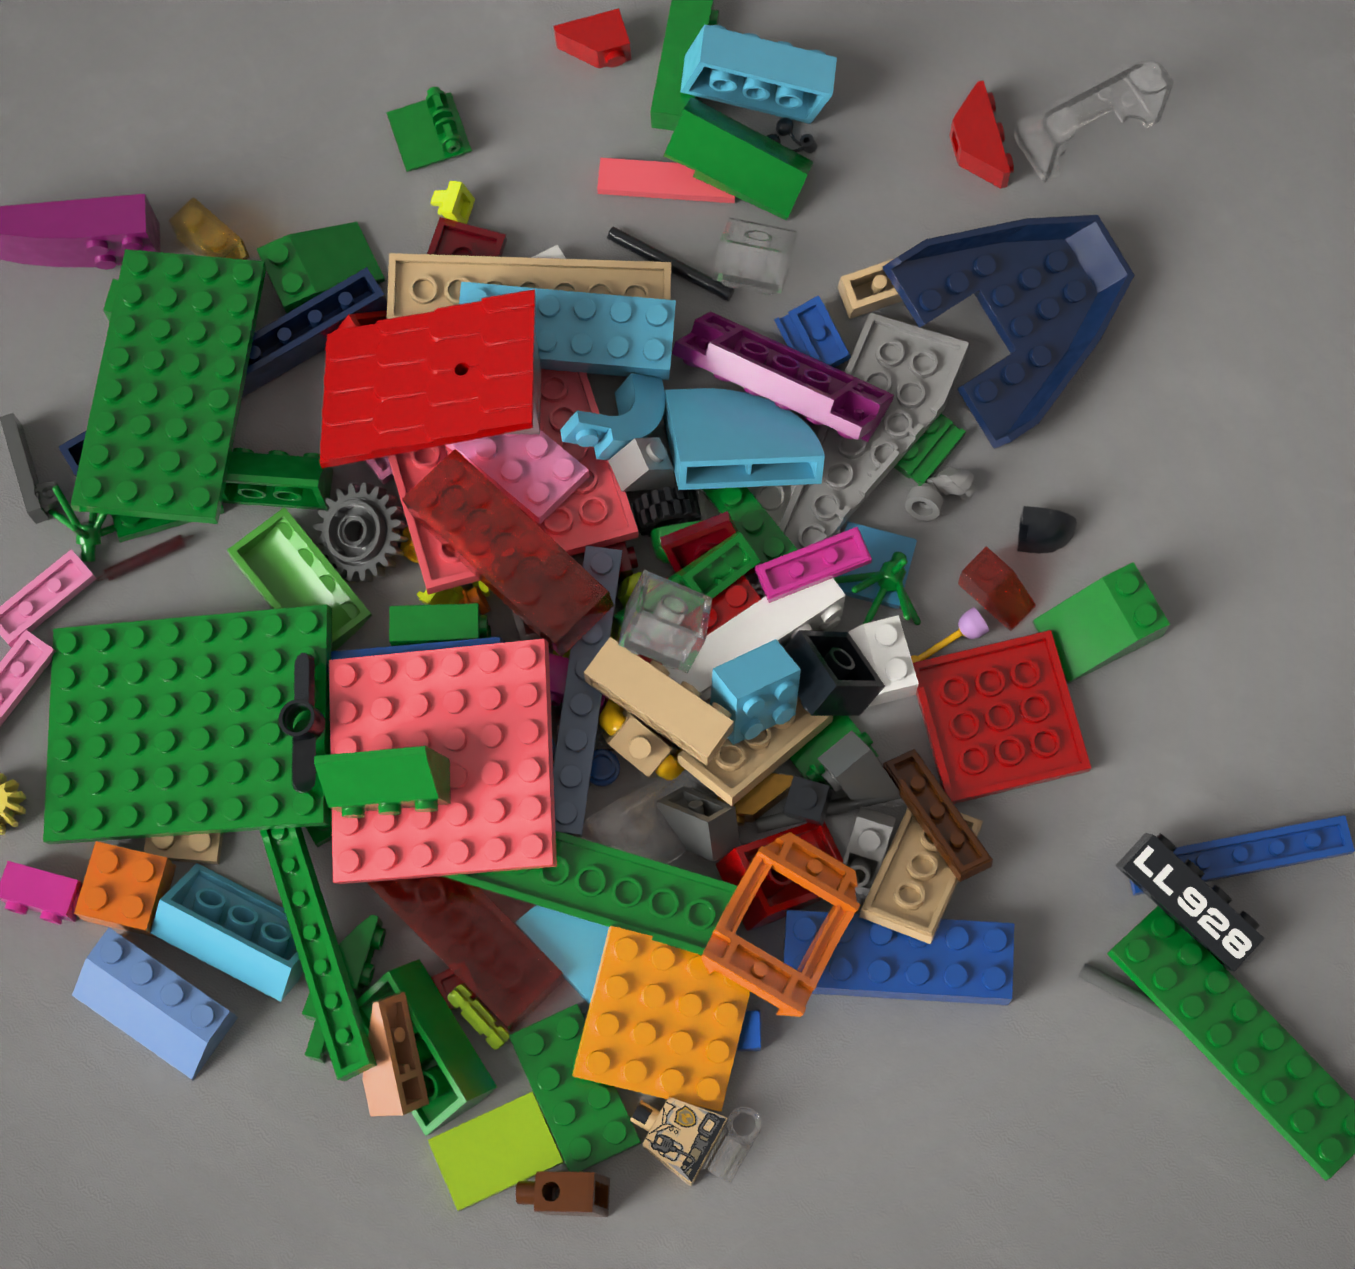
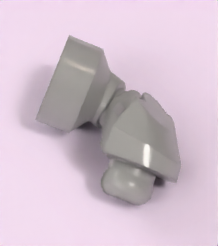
M946 468L938 472L937 476L927 479V483H924L922 486H916L909 491L905 502L906 511L919 520L931 521L936 519L943 505L941 495H959L963 500H967L968 497L971 498L976 491V486L973 483L974 474L966 469Z

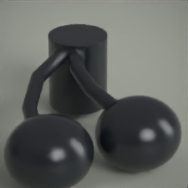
M781 118L777 122L776 131L779 135L786 136L789 134L795 143L802 146L793 151L799 152L804 150L806 153H813L817 149V144L812 135L804 134L800 138V142L794 137L791 119ZM769 134L766 136L781 144L778 135Z

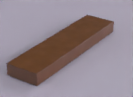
M915 749L883 763V768L900 791V797L959 882L992 867L993 859Z

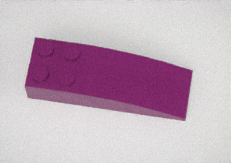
M145 194L0 206V260L38 266L96 267L108 270L115 268L116 265H122L125 249L161 252L160 224Z

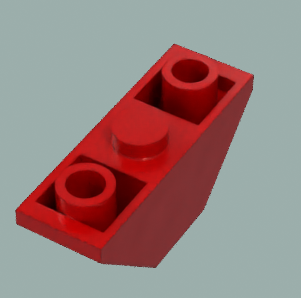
M984 80L976 82L952 119L950 139L958 166L1001 189L1007 187L1010 174L1014 173V164L1011 154L1004 151L1002 143L1005 142V134L1002 123H996L994 112H996L994 95L992 92L987 93Z

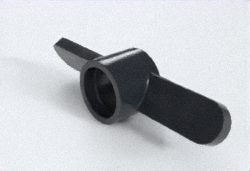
M307 653L299 654L295 660L294 700L285 704L279 714L281 729L292 737V786L299 793H308L315 786L316 767L314 756H316V740L322 735L325 728L324 715L319 709L314 707L315 660L311 654ZM310 710L311 720L309 725L300 732H294L293 724L297 715L303 711Z

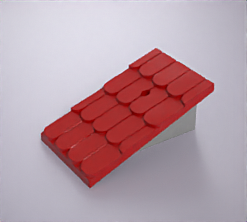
M535 289L481 298V301L441 307L433 312L377 320L376 324L338 329L327 334L320 441L321 469L499 434H540L541 363L535 330Z

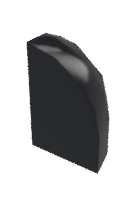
M1024 506L1019 522L1017 551L1038 554L1052 553L1064 547L1074 536L1077 525L1076 518L1059 510Z

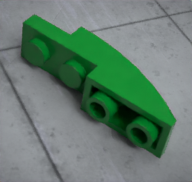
M370 915L356 926L339 944L353 992L357 994H362L364 986H370L375 972V965L371 964L375 949L380 951L385 940L386 929L382 928L383 922L379 916ZM309 993L302 1015L309 1020L315 1021L305 1056L310 1060L325 1063L329 1052L311 994Z

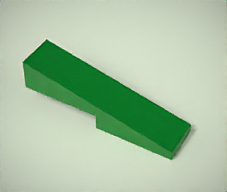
M738 531L620 610L613 617L633 645L642 648L698 604L705 605L761 561L743 534Z

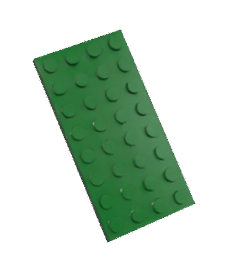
M125 249L71 500V507L74 511L218 524L267 269L264 261Z

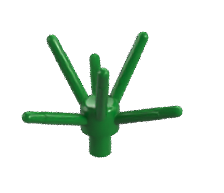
M54 486L53 492L68 518L54 508L48 511L49 514L76 534V543L81 545V561H96V545L101 544L102 536L116 531L114 524L102 528L108 514L100 513L98 517V513H90L88 522H79L60 487Z
M894 552L891 560L883 563L878 572L833 578L837 584L862 581L852 587L853 593H858L876 582L881 587L863 624L872 622L887 591H897L905 620L912 618L915 625L921 624V620L902 583L906 575L904 567L908 563L905 554Z

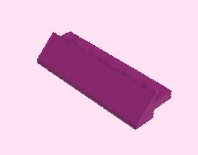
M711 311L695 319L691 333L676 340L672 350V354L683 359L686 365L695 368L701 367L712 372L713 376L721 381L738 384L744 387L747 393L766 397L774 401L777 407L784 410H794L805 415L809 422L837 430L840 436L847 439H862L869 442L894 398V394Z

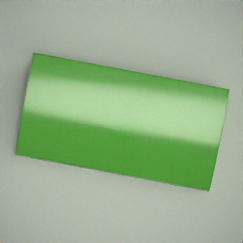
M285 507L227 549L231 559L271 609L326 604L332 608V651H336L372 616L371 612Z

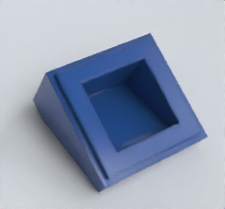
M760 1010L745 1012L736 1052L761 1051Z

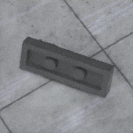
M14 413L1 416L0 421L26 511L36 524L50 520L47 511L61 505L53 492V487L59 485L56 481L39 483L22 424Z

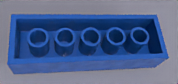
M786 911L783 956L785 964L795 970L798 969L829 912ZM854 914L812 994L1008 1005L1013 997L1014 923L942 919L932 943L928 944L860 918V914Z

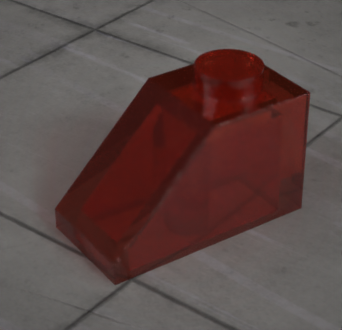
M987 546L961 571L958 585L1010 631L1036 607L1035 602L1014 570Z

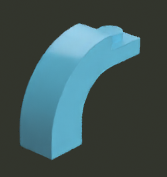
M631 373L615 391L618 416L577 410L560 429L562 442L578 444L581 447H594L596 459L609 460L634 438H647L659 425L664 414L665 391L662 379Z

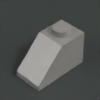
M660 437L634 438L608 460L622 492L664 489V487L669 486L671 489L675 486L674 468Z

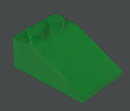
M357 221L288 234L256 248L261 261L265 262L266 273L286 314L366 267L378 284L385 282L381 269Z
M1134 562L1100 578L1033 620L1038 633L1048 630L1052 631L1067 684L1163 637L1170 625Z

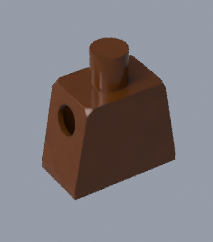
M538 1171L535 1175V1181L517 1182L516 1202L521 1205H534L535 1212L545 1215L608 1217L610 1178L595 1172ZM559 1188V1189H560V1194H559L558 1198L555 1199V1193H556L557 1189Z

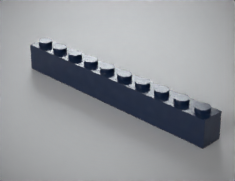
M367 267L254 332L242 398L325 350L327 334L335 331L348 314L387 310L385 294ZM86 431L58 447L76 477Z

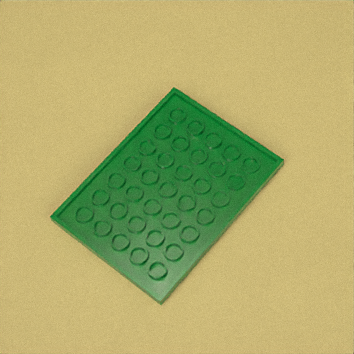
M326 604L53 629L52 648L55 650V653L52 656L43 842L51 845L329 825V808L317 771L315 786L308 793H299L292 786V737L281 729L279 714L285 704L294 700V665L297 656L301 653L311 654L315 660L314 707L319 709L325 718L324 731L316 740V756L330 755L329 660H331L332 608ZM310 710L303 711L297 715L293 724L294 732H300L309 725L311 720Z

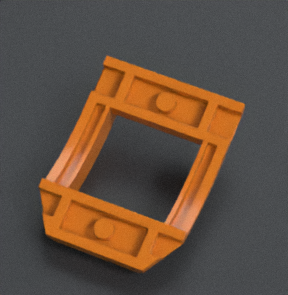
M791 832L777 838L774 842L764 847L761 846L734 891L700 957L709 976L714 970L778 1007L776 1015L801 1017L839 940L861 905L856 899L855 888L858 886L856 871ZM770 868L833 904L797 970L735 934Z

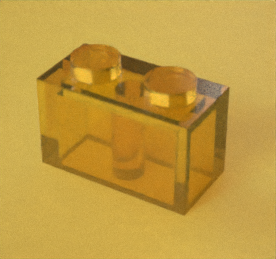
M194 197L169 219L177 239L198 256L245 260L250 257L243 240Z

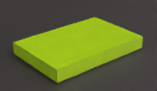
M533 1091L428 1139V1143L458 1212L516 1186L518 1181H526L535 1177L538 1171H548L564 1163Z

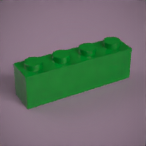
M714 0L671 1L650 111L651 128L674 131L681 113L690 98L693 97L698 100L697 96L680 92L684 60L687 51L704 24L718 25L719 10L714 9Z

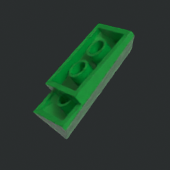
M693 97L690 98L684 107L664 153V157L694 170V178L786 221L814 162Z

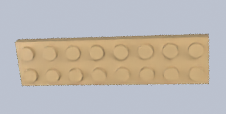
M389 253L387 319L433 312L441 307L459 305L461 282L671 300V262Z

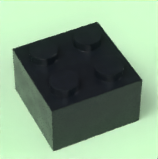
M799 630L784 648L801 669L798 697L803 708L811 716H860L885 687L848 632Z

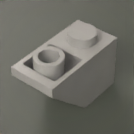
M860 807L843 864L856 871L858 886L855 888V892L867 896L882 865L896 817L865 807Z

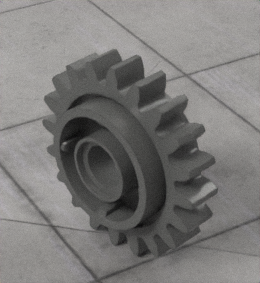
M364 482L361 486L350 483L348 491L340 488L336 489L338 500L328 497L325 499L329 506V511L318 510L317 512L324 519V522L313 525V528L322 532V535L316 537L313 542L324 546L320 551L343 579L347 578L348 581L359 583L360 579L361 581L372 582L373 575L383 578L385 577L384 566L396 568V563L392 556H404L403 550L398 547L399 542H407L409 540L408 537L400 534L401 529L408 527L407 522L398 520L404 513V510L401 507L394 506L397 497L389 494L386 495L387 489L378 486L374 488V485ZM363 526V535L359 540L358 532L359 529Z

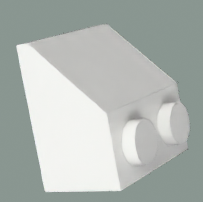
M899 615L865 623L848 632L885 685L868 707L916 695L919 683Z

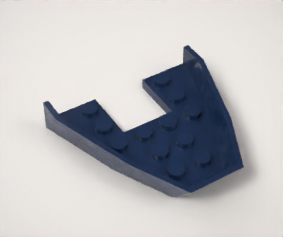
M1099 215L1026 218L929 238L882 267L919 328L972 294L978 299L1010 354L958 387L957 390L994 449L1012 442L1039 424L1101 340L1135 276Z

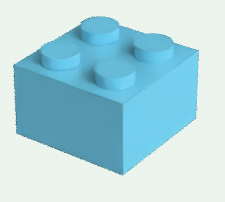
M777 639L713 668L710 705L715 702L731 713L730 719L734 721V728L728 739L733 745L745 739H753L762 731L776 724H784L796 715L801 669Z

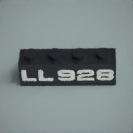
M1145 833L1115 866L1180 927L1206 948L1226 969L1235 972L1265 939L1256 931L1260 925L1245 911L1242 910L1238 914L1229 905L1232 901L1231 897L1220 887L1214 885L1210 888L1201 879L1204 876V872L1189 859L1185 862L1181 861L1173 853L1177 847L1161 833L1157 837L1154 834Z

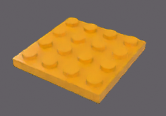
M610 926L572 1076L664 1099L671 1097L694 1106L721 1112L751 991L715 970L709 976L699 954L652 940L653 936Z

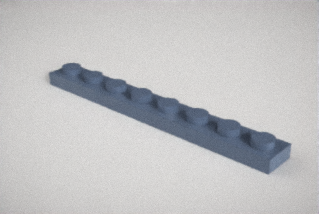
M587 545L585 548L553 767L556 831L582 838L602 699V693L585 682L584 671L611 636L622 559V550Z

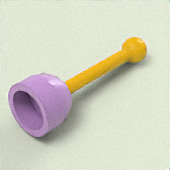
M972 607L961 615L957 631L920 655H912V663L929 658L961 636L969 639H977L989 632L986 622L977 609Z

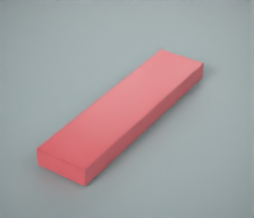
M600 157L598 194L735 204V196L694 178L695 171L679 163Z

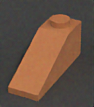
M399 992L373 1002L368 1039L377 1066L363 1072L362 1078L370 1117L405 1115L429 1104L405 992Z

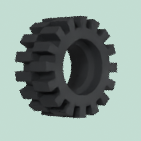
M670 486L664 487V490L658 491L656 489L651 491L652 494L645 493L641 495L642 498H637L635 503H633L638 531L642 536L648 535V537H651V530L659 527L701 521L702 518L695 489L678 490V486H675L673 489H670Z

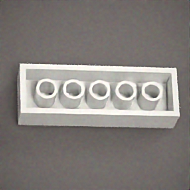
M832 578L771 603L768 602L765 596L663 666L670 672L668 677L679 684L683 681L689 683L701 693L699 698L710 705L713 668L775 639L785 648L799 630H832L841 622L840 617L843 614L846 595Z

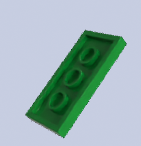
M578 1004L572 1005L509 1035L569 1172H582L641 1144L616 1087L572 1076L586 1022Z

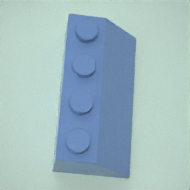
M110 927L85 959L72 996L192 1080L195 1079L238 1018L228 1009Z

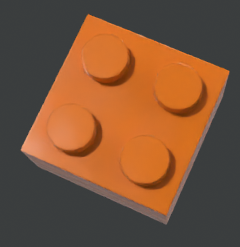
M96 841L74 914L87 922L156 938V936L150 934L159 900L170 890L176 865L166 857Z

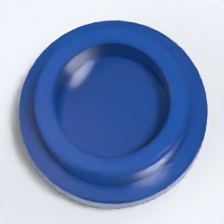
M605 749L595 750L590 782L596 786L612 784L620 773L619 760L611 751Z

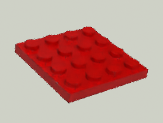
M1051 630L913 662L919 683L916 695L943 790L953 804L1069 777L1091 770L1090 761Z

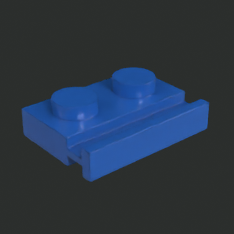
M819 295L789 311V314L784 317L774 319L788 347L834 368L851 358Z

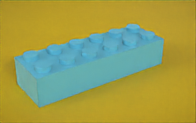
M461 282L459 304L481 301V298L535 289V330L541 369L626 377L634 373L669 380L676 300Z

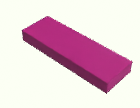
M855 527L755 566V572L768 602L771 603L868 565L872 562V558L858 527Z

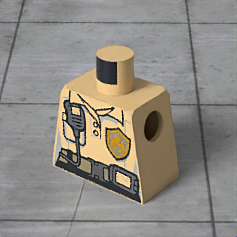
M668 1097L661 1111L641 1101L630 1121L649 1131L642 1144L643 1148L684 1182L692 1186L723 1131L727 1118Z

